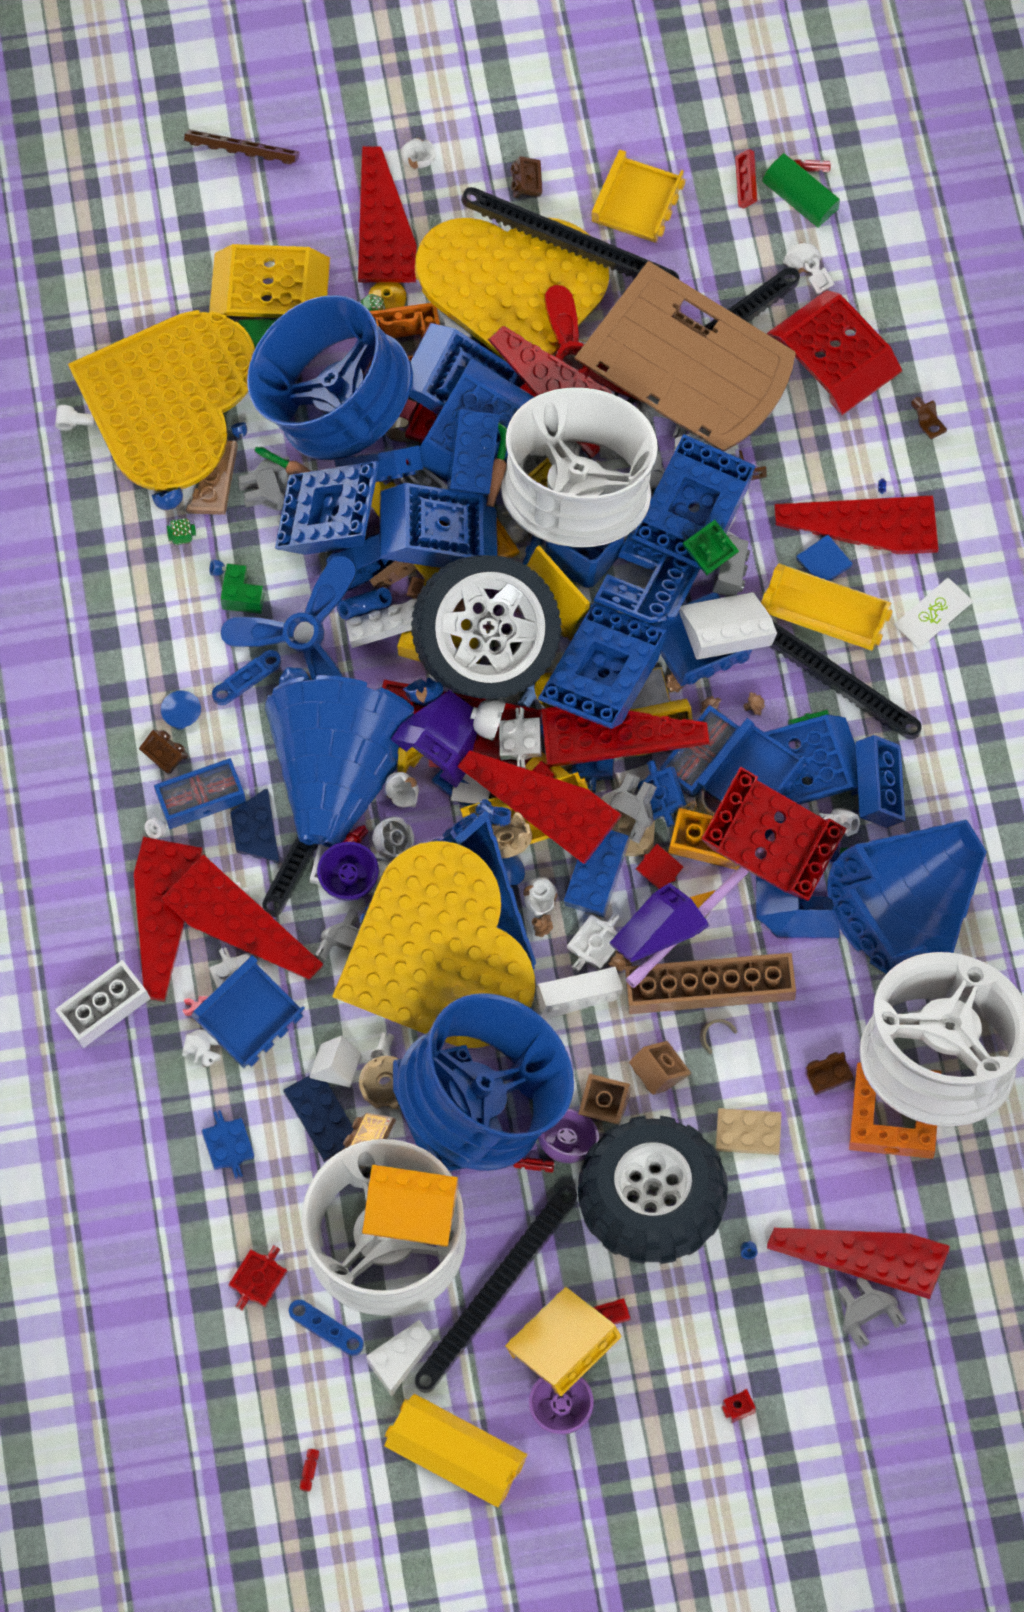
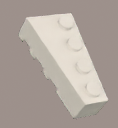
M616 967L540 983L535 989L531 1007L544 1020H548L606 1001H615L619 998L623 987Z

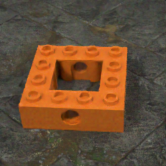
M432 303L370 311L377 326L392 338L420 334L422 340L431 323L440 325L437 308ZM372 357V359H371V361H370V363H369V365H368V367H367V371L369 370V368H370V366H371L373 357Z
M857 1062L849 1150L933 1159L936 1147L937 1125L916 1121L915 1129L873 1124L876 1093L864 1075L861 1062ZM930 1070L939 1074L942 1073V1071Z

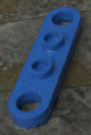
M274 650L265 651L258 658L256 657L230 675L222 683L216 685L212 690L213 701L218 705H227L276 671L281 665L279 653ZM268 657H275L277 659L273 665L267 664L265 661ZM226 691L228 696L224 699H219L217 693Z
M295 1300L290 1304L289 1315L291 1319L347 1355L357 1356L363 1351L364 1342L360 1335L304 1300ZM302 1306L306 1311L304 1315L296 1316L293 1311L294 1308ZM352 1339L358 1341V1348L355 1350L348 1349V1341Z

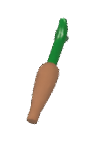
M498 423L501 440L497 459L493 463L490 494L487 500V506L494 507L507 466L504 460L507 450V428Z
M255 447L254 449L261 457L285 468L288 475L311 471L301 463L287 461L264 447Z

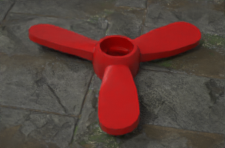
M553 285L546 291L544 303L550 326L560 347L555 357L563 361L565 356L577 355L584 344L579 342L578 318L572 293L565 286ZM601 363L597 366L604 372H607L609 369ZM583 366L582 369L578 370V372L590 377L609 390L636 399L587 367ZM526 383L520 387L522 390L536 397V395L526 385Z

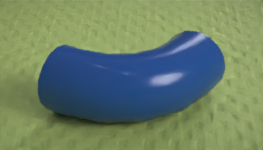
M378 588L341 600L337 605V610L342 619L348 620L388 607L392 602V595L387 588Z

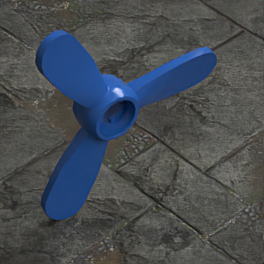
M345 556L332 558L314 585L305 612L291 615L286 622L255 617L230 618L221 628L220 635L222 640L232 647H262L286 642L290 648L304 654L312 680H316L317 675L343 677L336 663L321 645L325 634L322 622L342 600L355 579V564ZM301 622H308L314 628L313 636L307 643H299L294 637L295 629Z

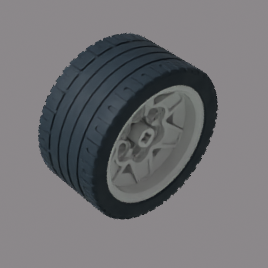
M492 555L464 557L439 569V572H435L428 579L426 585L422 587L412 612V640L415 645V651L418 653V658L424 668L428 670V673L437 682H440L446 688L475 698H505L532 686L534 682L540 679L541 675L545 674L546 669L552 664L551 661L556 656L555 652L558 650V642H560L561 618H559L558 604L554 599L553 592L544 583L543 578L519 561ZM484 589H494L499 592L490 599ZM463 598L465 610L453 612L458 602ZM477 602L482 605V611L479 614L473 611V605ZM497 604L503 609L502 614L499 616L493 613V608ZM516 607H518L522 619L513 616ZM464 619L470 621L471 626L468 630L461 628V622ZM488 621L490 629H488L486 633V629H483V625H486ZM505 623H508L511 627L507 635H504L501 631V627ZM450 634L462 638L458 650L455 648ZM475 637L478 639L479 645L477 648L472 649L469 646V641ZM492 640H497L499 643L496 651H492L489 648V643ZM519 642L516 649L511 652L510 643ZM485 655L491 664L480 665L476 664V662Z

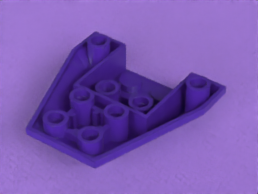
M448 690L404 721L390 740L406 752L411 747L416 749L443 769L440 777L457 788L466 775L457 766L469 751H473L477 732L473 727L474 719L470 718L473 707Z
M668 883L650 896L609 943L611 947L630 962H634L690 939L710 925L692 899L671 883Z

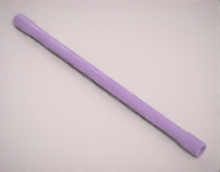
M774 832L767 838L768 841H773L775 837ZM758 848L755 851L756 857L763 859L765 851L762 848ZM740 866L698 908L705 917L749 871ZM677 944L653 953L626 978V982L635 988Z

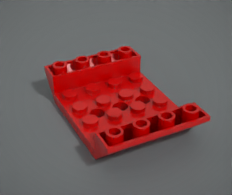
M829 290L824 291L767 333V335L796 352L795 358L830 394L829 402L841 415L847 413L902 372V368L892 348L840 293ZM853 330L856 334L854 336H847L845 332ZM838 341L841 345L833 347L830 345V342ZM823 352L826 356L818 358L815 356V353Z
M739 767L701 840L714 852L780 890L809 901L847 828L830 818L826 820L759 782L757 780L758 776ZM776 812H781L784 815L782 823L775 821L774 815ZM766 830L774 832L775 837L773 841H768L765 838ZM757 848H762L765 851L763 859L756 857L755 850Z

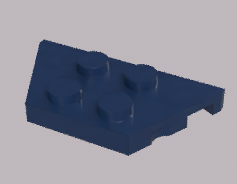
M264 789L230 812L236 853L251 855L257 859L264 858L279 864L268 789Z

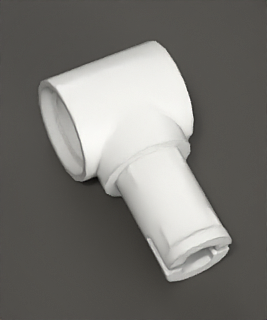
M68 405L57 407L55 421L57 429L68 431L76 425L94 426L95 420L92 414L77 413L73 407Z
M386 1032L381 1034L378 1047L370 1054V1061L380 1056L391 1055L390 1048L394 1040L392 1034L388 1033L387 1037Z

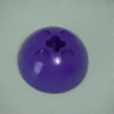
M341 842L331 846L323 853L317 867V875L322 888L330 896L342 901H354L366 896L374 888L379 874V866L375 855L370 849L356 842Z

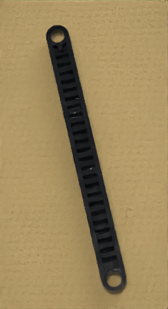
M468 187L462 194V204L471 210L481 213L482 217L488 216L489 220L495 219L496 223L502 222L504 226L510 225L511 229L517 228L518 232L524 231L525 235L531 234L532 238L538 237L540 241L546 240L547 244L553 243L554 247L560 246L561 250L567 249L568 253L574 252L576 256L582 255L583 259L589 258L590 262L596 261L597 265L603 264L604 268L610 267L612 271L618 270L619 274L625 273L626 277L632 276L633 280L646 263L650 261L477 188ZM467 195H473L477 200L470 201ZM650 261L675 278L680 279L675 271Z
M785 268L728 310L746 322L752 321L755 316H759L766 308H770L773 303H777L784 295L796 288L799 284L800 273L795 268ZM791 274L795 277V280L788 282L784 277ZM714 319L704 327L712 331L718 321ZM614 392L615 396L620 395L619 393ZM629 397L626 401L634 404L638 400Z
M773 621L777 635L772 646H770L772 650L775 649L778 654H782L790 662L796 663L797 667H802L805 672L807 671L811 676H815L818 681L821 680L824 685H828L831 690L834 689L837 694L847 698L850 703H855L856 707H860L862 711L868 712L877 721L880 720L890 730L893 729L903 737L911 740L919 737L922 725L916 717ZM913 724L917 727V730L910 733L905 727Z
M297 835L263 899V909L270 916L277 917L282 913L292 893L295 891L299 879L302 878L307 864H309L311 857H313L318 844H304L299 841ZM275 901L279 906L276 910H269L267 904Z
M561 1187L552 1199L547 1202L545 1208L541 1210L535 1221L531 1223L525 1234L515 1244V1247L510 1250L504 1261L500 1263L494 1274L490 1276L488 1282L480 1289L478 1295L474 1297L468 1308L464 1310L458 1321L454 1323L448 1334L444 1336L437 1348L434 1349L431 1356L428 1357L415 1376V1385L419 1391L428 1393L435 1389L577 1203V1192L573 1187ZM565 1192H569L573 1196V1199L568 1203L561 1200V1195ZM429 1376L432 1379L429 1386H422L420 1384L421 1377Z

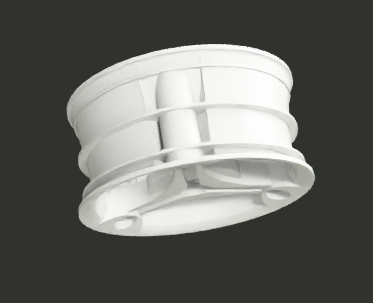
M563 388L532 398L513 415L506 434L508 459L506 472L501 484V493L506 509L522 528L534 536L554 544L570 547H594L623 538L635 530L643 521L650 506V473L655 464L658 447L652 425L635 406L618 396L604 391L588 388ZM564 442H587L609 449L622 457L631 466L630 473L604 470L594 460L574 455ZM528 454L535 456L546 455L552 465L547 477L548 488L530 478L519 466Z
M934 952L921 954L906 959L892 968L879 984L874 999V1013L865 1026L860 1041V1062L870 1086L890 1107L911 1119L926 1124L961 1126L980 1121L993 1114L1008 1098L1014 1085L1016 1066L1024 1056V998L1019 990L1006 976L992 966L975 958L956 953ZM936 999L926 1004L920 1013L897 1014L893 1009V1006L909 1000ZM979 1016L985 1019L1000 1035L1008 1051V1057H990L979 1041L982 1032ZM909 1038L922 1040L937 1052L955 1055L972 1070L974 1076L954 1077L930 1071L909 1059L896 1046L894 1039Z
M393 1139L369 1140L340 1151L330 1158L316 1173L307 1189L303 1202L302 1230L312 1269L321 1285L331 1296L345 1306L365 1314L377 1316L400 1315L417 1310L432 1302L446 1290L457 1275L466 1247L463 1202L458 1188L448 1247L440 1245L433 1247L413 1241L362 1234L364 1210L354 1225L353 1234L356 1247L346 1260L341 1264L333 1258L323 1255L320 1244V1229L328 1205L338 1192L348 1184L363 1188L367 1201L370 1178H365L363 1174L371 1172L372 1165L452 1176L439 1159L421 1147ZM411 1253L438 1256L440 1264L429 1275L409 1286L394 1290H371L355 1286L354 1284L356 1277L373 1264L382 1266L395 1265L402 1262ZM362 1255L364 1259L350 1272L348 1268Z

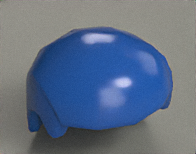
M181 488L173 491H162L151 495L156 507L167 511L175 509L181 503L183 493Z

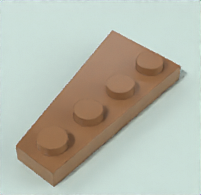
M227 441L224 454L216 468L200 481L197 489L195 488L192 495L193 499L186 508L188 514L226 515L238 448L236 441Z

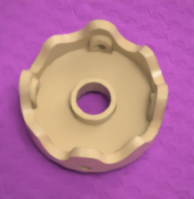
M518 812L513 815L510 824H505V826H500L499 824L497 826L496 823V825L492 826L502 859L524 852L531 843L532 832L529 823L527 824L523 816Z
M380 1056L374 1058L360 1072V1091L365 1101L375 1108L389 1106L392 1109H397L400 1107L393 1091V1062L398 1060L396 1057ZM382 1077H389L390 1081L387 1084L382 1085L379 1083Z

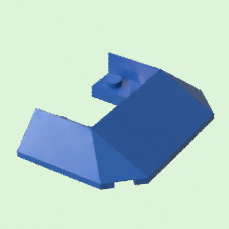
M635 529L629 533L618 557L654 571L646 588L643 589L607 574L594 598V602L647 623L673 620L683 605L700 569L633 540L632 537L636 531Z
M766 830L765 838L767 839L773 831ZM839 845L830 861H836L839 858ZM756 876V918L761 923H764L777 938H839L840 928L832 913L834 908L832 898L811 896L809 901L786 893Z

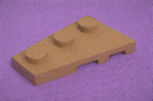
M394 561L370 579V582L376 589L389 588L395 582L417 571V568L412 563Z

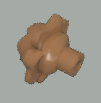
M672 672L666 675L665 681L667 682L666 687H668V691L678 693L684 686H680Z
M750 692L748 703H745L743 707L745 711L751 710L755 715L760 716L761 711L765 707V701L761 695Z
M713 696L707 697L701 703L702 709L700 712L703 713L709 705L719 711L718 707L721 699L718 697L714 698Z
M543 914L540 918H533L532 925H534L535 936L542 938L550 933L553 929L551 915Z
M617 950L615 951V956H612L609 962V966L616 967L617 971H623L625 967L632 965V962Z

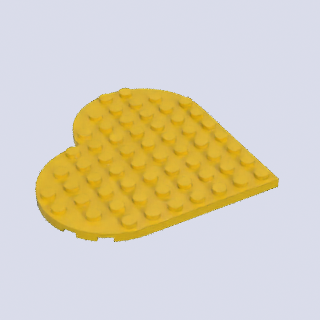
M456 218L438 224L424 236L416 253V279L419 280L422 292L436 308L502 359L504 358L488 341V338L501 326L509 328L548 354L554 355L560 348L550 326L544 303V296L549 287L562 285L570 290L576 307L579 327L599 305L609 283V267L604 268L603 264L597 265L596 261L590 262L589 258L583 259L582 255L576 256L574 252L568 253L567 249L561 250L560 246L554 247L553 243L547 244L546 240L540 241L538 237L532 238L531 234L525 235L524 231L518 232L517 228L506 232L495 224L475 218ZM549 218L551 220H554L556 222H559L563 225H566L568 227H571L575 230H578L589 235L586 231L570 222L557 218Z
M196 310L173 316L68 363V366L114 462L122 474L143 488L154 491H173L178 488L185 489L200 482L220 462L227 444V426L223 413L236 406L248 393V369L255 347L247 331L237 321L234 322L227 318L226 315L211 311L209 313Z
M447 841L420 843L406 849L394 858L386 867L378 882L332 997L424 1034L429 1032L435 1019L446 1006L459 998L472 994L501 995L516 1000L531 1009L535 995L533 967L527 953L518 941L497 927L501 912V896L496 878L484 860L472 850ZM451 1036L445 1040L446 1043L455 1046L466 1045L467 1048L490 1046L483 1041L464 1036Z

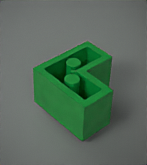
M227 563L220 597L223 610L262 614L265 598L264 589L260 585L247 584L248 571L246 565Z

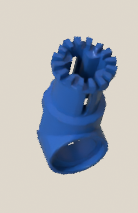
M483 799L482 802L479 801L480 804H477L478 806L475 809L476 814L480 810H485L489 814L491 824L496 825L497 823V826L499 824L500 826L510 824L511 811L508 808L494 807L487 799Z

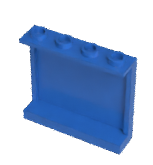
M714 592L687 604L720 599L718 593ZM679 612L673 620L648 623L666 630L660 655L681 687L686 684L692 685L703 677L709 678L720 670L726 671L737 663H745L749 660L753 650L696 660Z
M746 718L697 782L701 789L721 802L739 767H742L758 776L757 780L784 795L792 790L798 776H802L806 772L808 762L804 756H798L757 728L753 721Z
M253 955L200 1004L191 1015L243 1069L248 1065L252 1067L260 1059L258 1055L262 1051L267 1053L275 1045L272 1041L277 1037L281 1039L289 1031L287 1027L292 1022L297 1024L303 1018L302 1012L305 1009L304 1006L300 1008L257 965L258 960Z

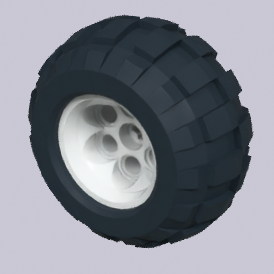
M646 1115L631 1118L628 1123L613 1126L603 1133V1137L588 1150L579 1172L578 1202L587 1228L607 1250L615 1255L619 1254L630 1259L629 1261L635 1263L660 1262V1264L675 1262L677 1258L691 1255L698 1251L710 1236L714 1235L717 1231L727 1205V1175L722 1165L721 1157L715 1147L703 1138V1134L689 1124L686 1127L677 1123L675 1118L660 1115V1119H646ZM658 1167L661 1171L654 1174L649 1169ZM638 1175L641 1177V1180L633 1182L630 1180V1177ZM675 1179L678 1183L671 1186L667 1183V1180ZM649 1190L656 1192V1196L649 1194ZM635 1195L639 1199L636 1202H630L627 1198ZM668 1199H672L676 1202V1204L673 1206H667L664 1202ZM649 1207H652L656 1210V1212L649 1213L645 1212V1210Z

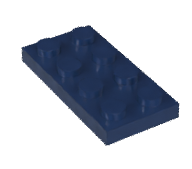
M309 1075L283 1089L285 1096L323 1161L332 1158L344 1150V1140L352 1133L353 1128L328 1083L312 1079Z

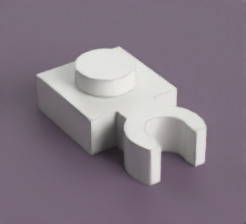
M812 258L814 266L810 268L807 263H804L803 267L811 273L807 279L815 293L820 294L833 286L834 283L824 267L819 269V261L816 258Z

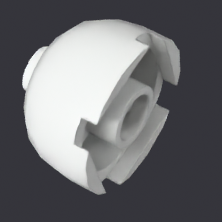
M486 699L480 703L478 708H473L470 718L474 719L473 727L480 736L493 741L506 702L498 699Z
M391 817L381 821L375 827L372 834V842L374 848L382 856L396 858L406 849L413 846L414 833L412 827L403 821L404 819Z

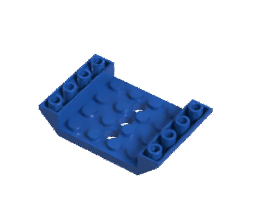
M470 359L442 410L419 446L423 468L448 482L456 422L455 415L460 409L499 415V423L508 428L509 422L516 411L534 398V396L473 359ZM500 441L496 443L494 460L497 459Z
M824 715L765 732L798 756H804L808 762L806 772L802 776H798L792 790L784 794L785 797L800 805L846 791H850L851 796L858 794L856 745L846 717ZM792 741H797L800 744V747L797 749H792L789 746V743ZM804 777H809L813 782L810 785H805L801 780Z

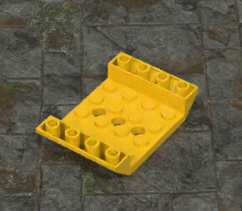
M231 244L214 255L209 313L211 311L226 315L227 318L229 316L280 318L287 311L307 300L327 296L330 257L311 247ZM268 261H272L275 263V265L272 267H266L265 263ZM267 278L274 280L271 284L263 283ZM269 295L272 299L270 301H263L262 297Z

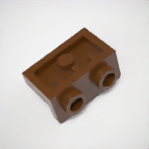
M519 156L510 168L513 180L511 184L513 197L518 198L521 194L540 197L542 194L541 160Z
M162 729L161 731L152 730L139 747V750L163 771L171 774L182 758L187 759L189 755L185 752L183 745L178 742L174 743L170 739L171 735Z
M834 1052L828 1055L827 1059L822 1061L814 1060L808 1063L805 1068V1075L814 1095L854 1080L845 1060L846 1055L844 1052Z

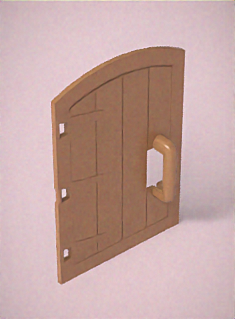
M648 261L575 356L574 360L639 401L651 406L655 411L714 448L724 452L751 435L772 413L787 387L796 352ZM684 300L718 321L712 331L680 312L681 304ZM601 363L609 369L607 372H604L597 367L598 364ZM652 395L660 401L658 404H655L648 399L649 396ZM701 427L711 432L709 437L699 431Z

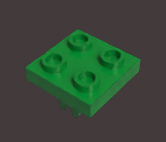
M713 520L682 544L706 576L739 553L737 547L716 520Z

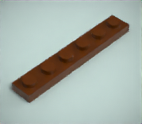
M191 129L184 136V141L189 142L193 146H200L202 144L207 145L209 149L218 150L222 148L226 149L229 153L242 152L248 157H256L257 155L269 161L274 159L282 160L281 162L284 164L295 163L300 155V151Z

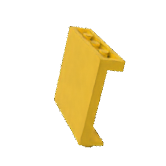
M619 149L591 211V222L656 243L659 236L662 237L664 234L665 222L671 218L672 206H676L678 202L679 190H683L685 186L684 171L681 170L680 174L676 175L626 158V151Z
M565 1287L523 1329L512 1337L505 1347L513 1359L515 1357L549 1383L555 1393L561 1397L622 1336L615 1324Z

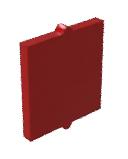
M656 844L648 854L643 856L644 859L635 870L657 889H661L668 883L674 882L676 880L675 877L684 866Z

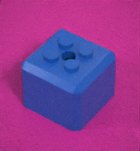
M624 537L614 542L594 547H570L546 541L545 552L566 576L585 588L594 587L619 558L618 555L623 546Z

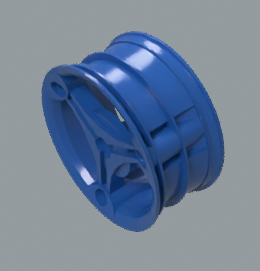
M328 295L307 300L293 307L271 325L259 341L252 355L248 369L247 387L251 402L256 410L264 418L275 423L284 432L289 443L297 451L313 459L337 460L352 456L368 448L393 426L407 402L411 388L412 371L410 360L404 348L377 326L373 315L364 305L346 296ZM358 339L342 360L328 365L316 378L295 384L305 367L321 352L344 340ZM372 357H373L371 366H370V368H369V370H368V373H367V375H366V374H365V371H366V369H367V367H368V365H369V363H370V361H371V359H372ZM315 404L325 414L310 421L297 423L290 421L300 405Z
M481 993L464 996L446 1006L435 1019L429 1032L418 1038L408 1048L399 1066L397 1090L402 1111L409 1125L433 1152L447 1161L464 1168L492 1171L507 1168L520 1161L530 1152L538 1137L553 1128L563 1118L573 1097L574 1073L569 1054L554 1029L538 1013L511 998ZM464 1036L474 1038L502 1052L511 1060L512 1065L509 1070L494 1071L487 1065L479 1062L461 1063L445 1053L442 1047L447 1037ZM439 1079L446 1085V1091L441 1085ZM509 1079H512V1080H513V1082H510V1083H507V1084H504V1083H503V1081H506V1080H509ZM518 1089L526 1097L532 1099L533 1117L527 1133H505L489 1128V1121L496 1118L504 1109L508 1093Z

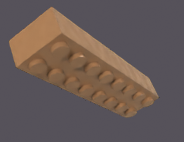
M792 953L657 964L635 988L626 982L629 1014L794 1001L796 998ZM639 966L625 967V979Z

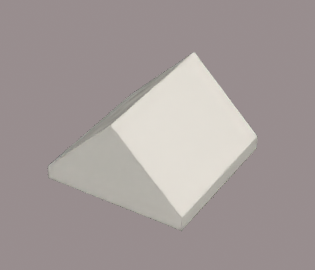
M343 1036L324 1042L320 1045L310 1078L351 1087L361 1053Z

